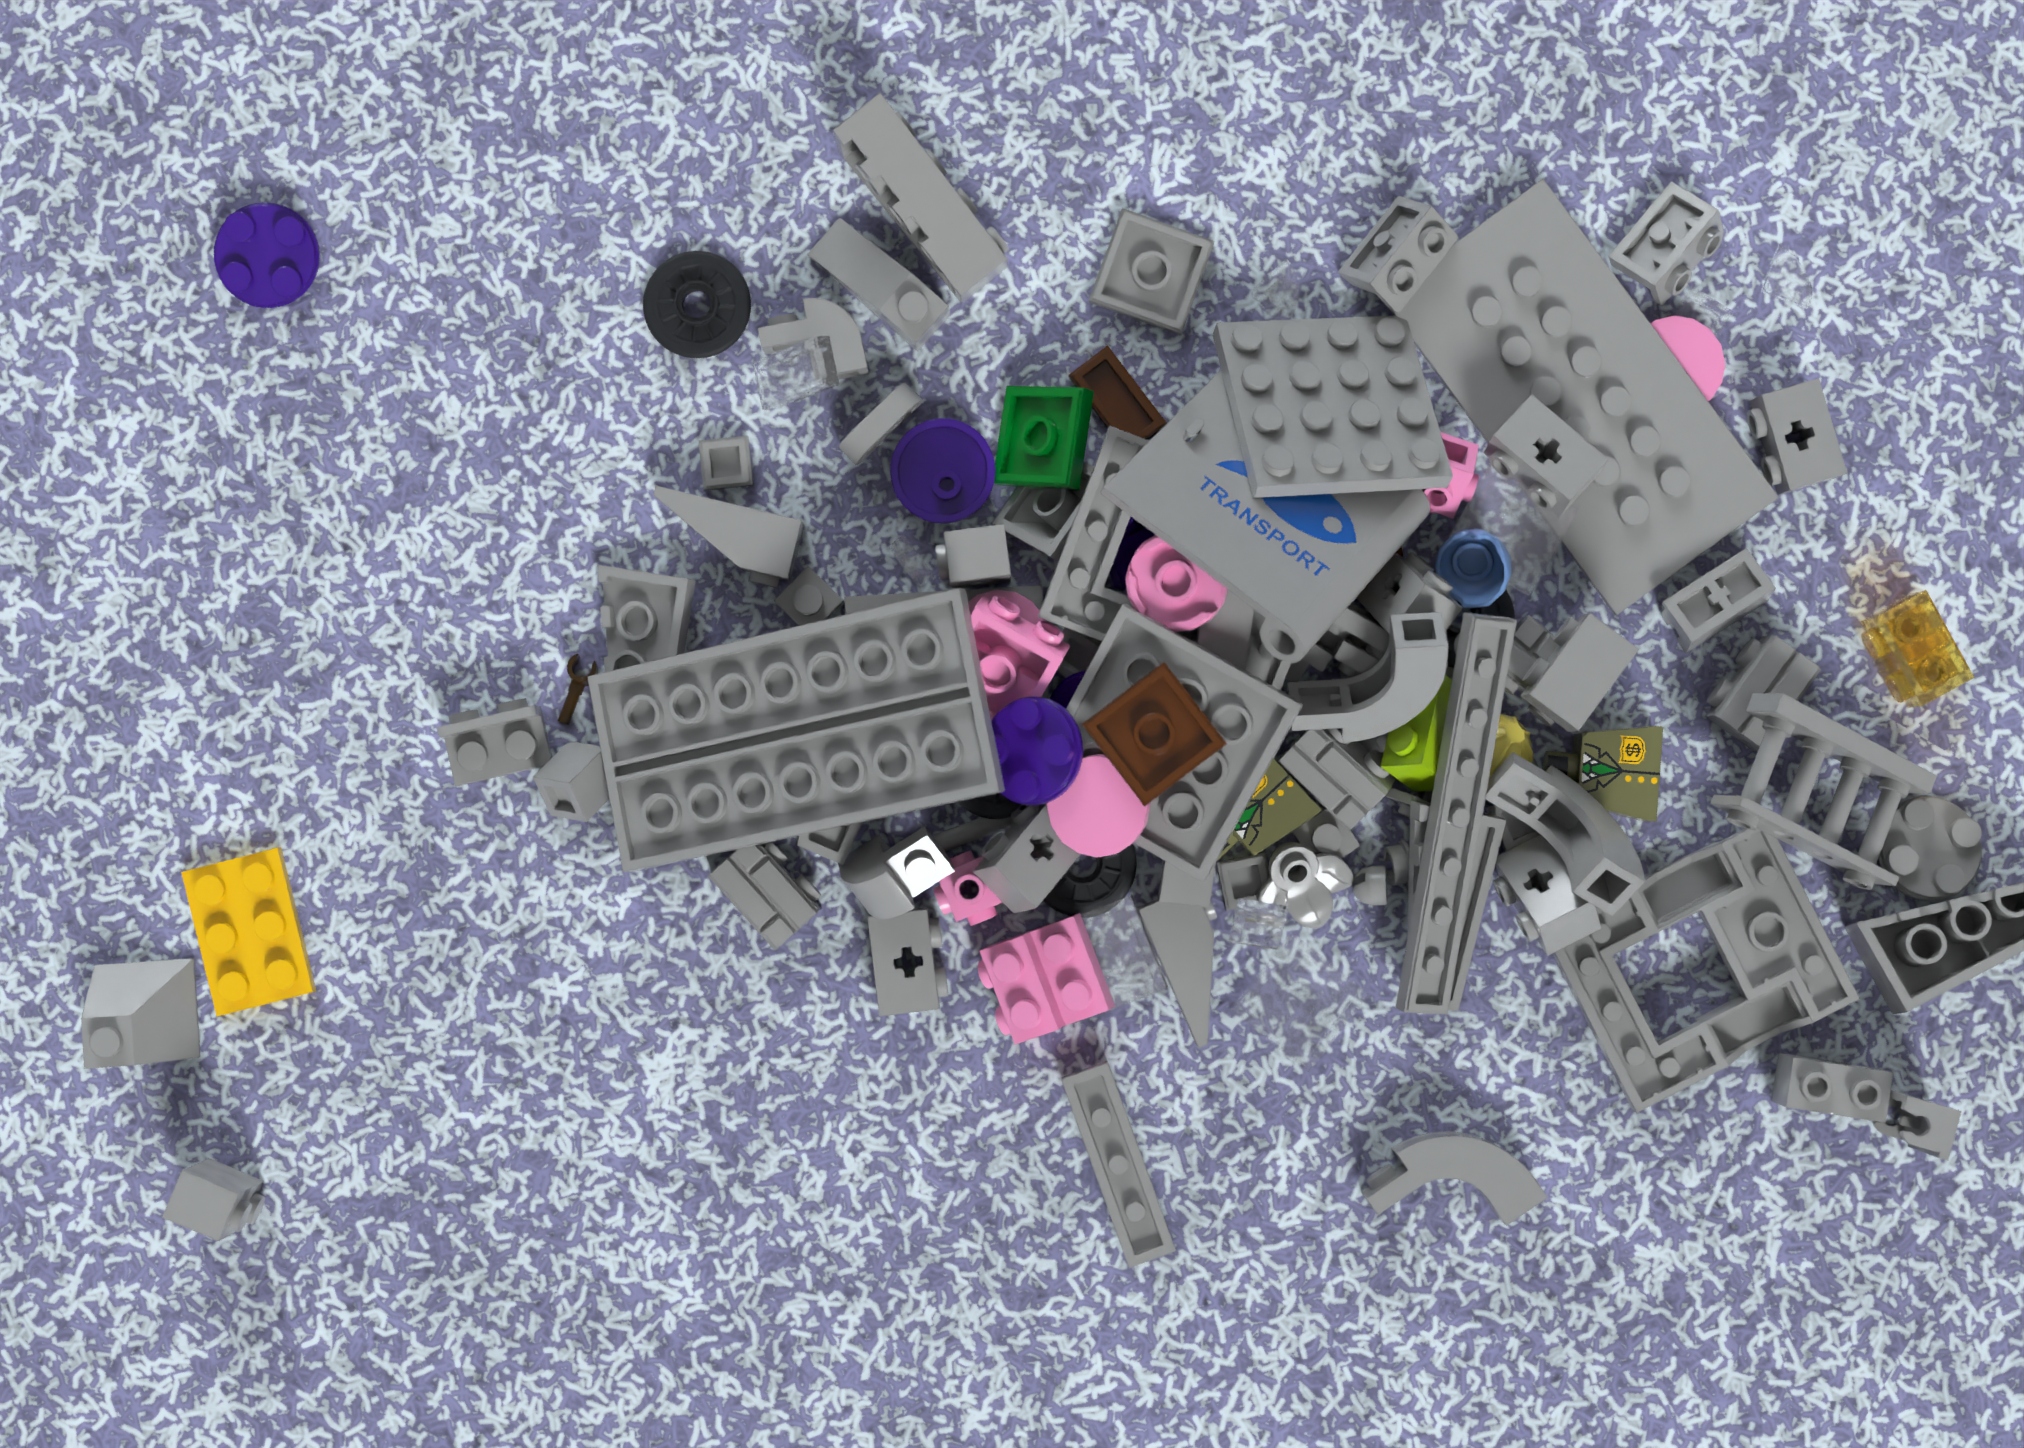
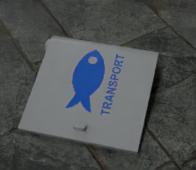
M1221 370L1101 491L1103 496L1266 617L1260 629L1261 641L1274 657L1288 663L1299 662L1427 518L1430 511L1429 500L1422 489L1253 498ZM1197 434V436L1191 442H1187L1191 437H1194Z

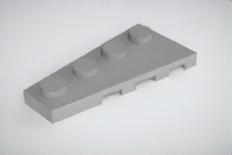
M597 565L598 581L603 583L604 606L600 607L602 628H606L608 657H604L605 672L683 654L696 580Z
M1410 800L1407 937L1431 803ZM1483 813L1448 1009L1452 1011L1459 1010L1506 824V819L1497 815Z

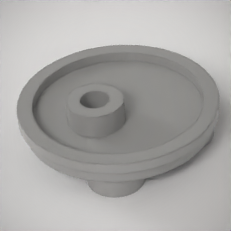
M1931 796L1912 798L1898 805L1877 861L1879 867L1899 877L1896 886L1893 887L1904 895L1922 901L1944 900L1963 891L1975 878L1982 857V831L1975 820L1971 819L1961 808L1952 802Z

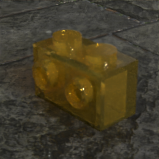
M1927 590L1911 593L1860 621L1866 631L1861 634L1866 650L1874 659L1881 658L1890 674L1885 677V683L1889 692L1897 702L1902 703L1905 701L1908 708L1923 706L1975 678Z

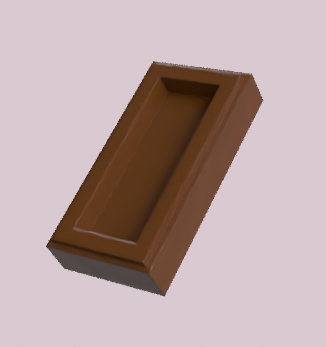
M1108 345L1068 375L1076 387H1083L1094 391L1092 409L1107 428L1112 426L1148 440L1167 424Z

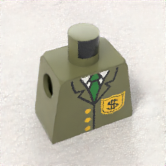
M1651 726L1574 734L1572 753L1546 751L1542 770L1546 771L1551 765L1560 770L1592 795L1608 813L1638 821L1657 822L1663 727Z
M1274 758L1217 861L1238 841L1251 855H1256L1321 811V808Z

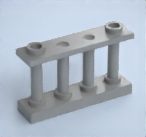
M1753 693L1746 712L1764 721L1762 728L1766 731L1741 796L1713 795L1710 804L1727 812L1726 820L1748 830H1756L1758 828L1845 873L1843 880L1853 886L1866 890H1872L1874 884L1896 886L1899 877L1877 866V860L1900 799L1907 798L1908 793L1930 794L1937 775L1784 693ZM1793 736L1802 741L1801 748L1805 752L1782 812L1779 815L1761 806L1760 803L1785 737ZM1832 757L1841 762L1839 768L1843 773L1820 834L1817 835L1800 826L1799 823L1824 758ZM1870 777L1879 782L1877 788L1881 793L1859 852L1856 855L1842 848L1838 843L1862 779Z

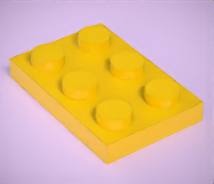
M281 847L181 872L216 1017L316 992Z

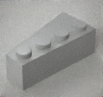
M878 93L833 130L840 155L961 304L1008 267V258L1004 253L1009 248L993 227L990 226L985 230L974 215L978 210L971 199L961 188L955 191L945 177L947 172L941 162L930 150L926 152L916 140V134L910 124L899 112L896 113L881 93Z
M2024 882L1844 926L1892 1014L1909 1012L2023 952Z

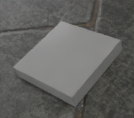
M1122 208L1088 302L1181 335L1215 241Z

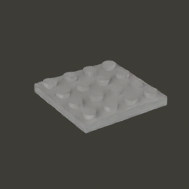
M1397 316L1216 323L1213 339L1253 498L1448 488L1453 474L1408 320Z
M1125 603L1121 605L1066 710L1073 716L1080 729L1083 741V757L1096 754L1105 755L1082 724L1161 663H1166L1227 744L1150 802L1147 825L1134 843L1199 881L1204 882L1304 703L1182 634L1166 628V625L1148 615H1143Z

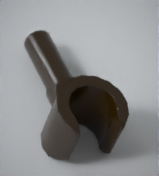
M579 654L572 656L567 664V672L571 678V683L558 718L559 722L567 725L570 724L579 697L582 695L585 686H589L587 676L595 675L599 672L598 666L594 661L591 672L587 676L579 677L575 675L574 669L579 662Z

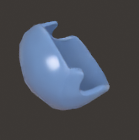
M1478 528L1455 532L1440 546L1434 564L1436 574L1453 586L1449 595L1458 601L1462 607L1469 609L1489 606L1504 593L1512 574L1511 557L1505 545L1497 537Z

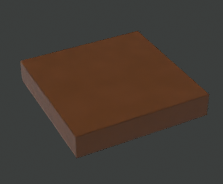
M1165 662L1161 663L1082 724L1144 807L1227 744Z

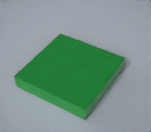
M1006 386L995 459L994 484L1013 487L1080 490L1094 391L1083 387Z

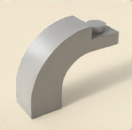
M1442 612L1390 615V639L1387 651L1374 667L1362 674L1345 679L1288 682V695L1304 703L1291 726L1292 731L1340 728L1342 743L1356 742L1393 731L1416 717L1435 697L1446 673L1448 642Z
M1512 752L1490 776L1486 800L1534 828L1555 848L1567 867L1571 890L1574 894L1613 916L1645 883L1641 861L1625 832L1592 795L1552 765L1544 771Z
M1454 1131L1425 1133L1395 1145L1391 1149L1402 1165L1395 1170L1391 1164L1380 1168L1367 1178L1366 1182L1370 1187L1361 1192L1371 1208L1379 1215L1430 1181L1458 1179L1475 1186L1497 1218L1506 1226L1548 1198L1529 1170L1511 1154L1481 1137Z

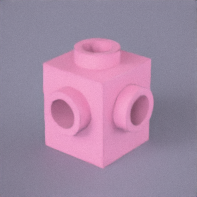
M1440 432L1453 477L1448 488L1422 490L1429 500V513H1438L1453 519L1461 501L1469 503L1477 487L1479 474L1474 473L1479 445Z
M971 850L950 858L955 872L940 880V885L933 887L942 913L946 915L952 912L956 922L967 918L970 926L998 915L995 906L1003 903L973 872L984 857L974 858ZM968 879L975 881L979 886L978 895L972 899L965 898L960 892L961 883Z

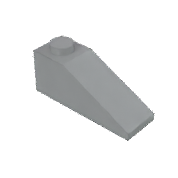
M841 218L832 225L807 254L917 352L950 316L948 304L909 270Z
M655 486L653 495L740 569L750 572L748 581L773 588L778 587L779 579L791 582L804 529V523L801 520Z
M1156 899L1138 907L1137 910L1194 1042L1198 1048L1208 1045L1214 942V931L1209 921L1216 919L1217 915L1211 900L1209 908L1159 902Z

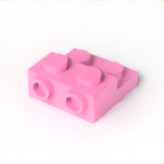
M983 595L971 613L991 721L1001 709L1015 700L1025 697H1042L1071 646L1062 641L1064 634L1058 627L1046 621H1038L1036 625L1018 616L1020 608L1013 601L999 595H995L992 600Z
M1080 913L1008 938L980 950L983 959L977 965L980 980L986 988H994L1000 1004L995 1010L997 1025L1004 1035L1011 1034L1014 1044L1059 1030L1065 1025L1109 1011L1115 1007Z

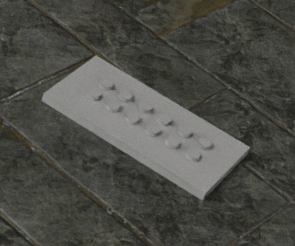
M1544 179L1540 180L1457 241L1400 312L1390 310L1393 316L1408 320L1415 346L1488 444L1499 428L1532 394L1609 459L1594 481L1560 517L1551 510L1545 511L1536 506L1529 498L1527 490L1518 482L1517 484L1614 615L1621 613L1779 498ZM1541 456L1537 460L1543 464L1548 459Z
M956 588L587 676L623 872L643 870L1005 791L966 589Z

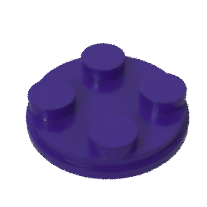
M260 202L244 206L226 218L216 236L214 263L223 285L237 299L255 307L276 308L297 300L312 285L319 269L320 249L313 229L301 215L280 204Z
M939 418L916 425L901 438L891 459L890 476L897 498L913 515L932 523H954L971 516L986 502L994 485L995 462L988 443L978 431L961 421Z
M1025 697L1006 705L991 721L1005 789L1004 792L1000 793L1011 801L1025 805H1040L1057 799L1073 784L1082 763L1083 741L1075 719L1062 705L1042 697Z

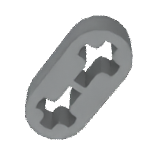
M906 382L902 383L843 439L839 448L855 465L860 464L921 405L923 399Z

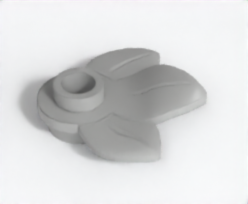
M1295 842L1284 843L1277 847L1270 857L1268 868L1270 878L1259 890L1258 906L1267 922L1275 921L1289 912L1295 921L1302 926L1320 928L1329 920L1332 914L1333 899L1331 894L1354 884V876L1343 859L1334 853L1314 854L1306 845ZM1301 865L1296 871L1288 873L1293 866Z

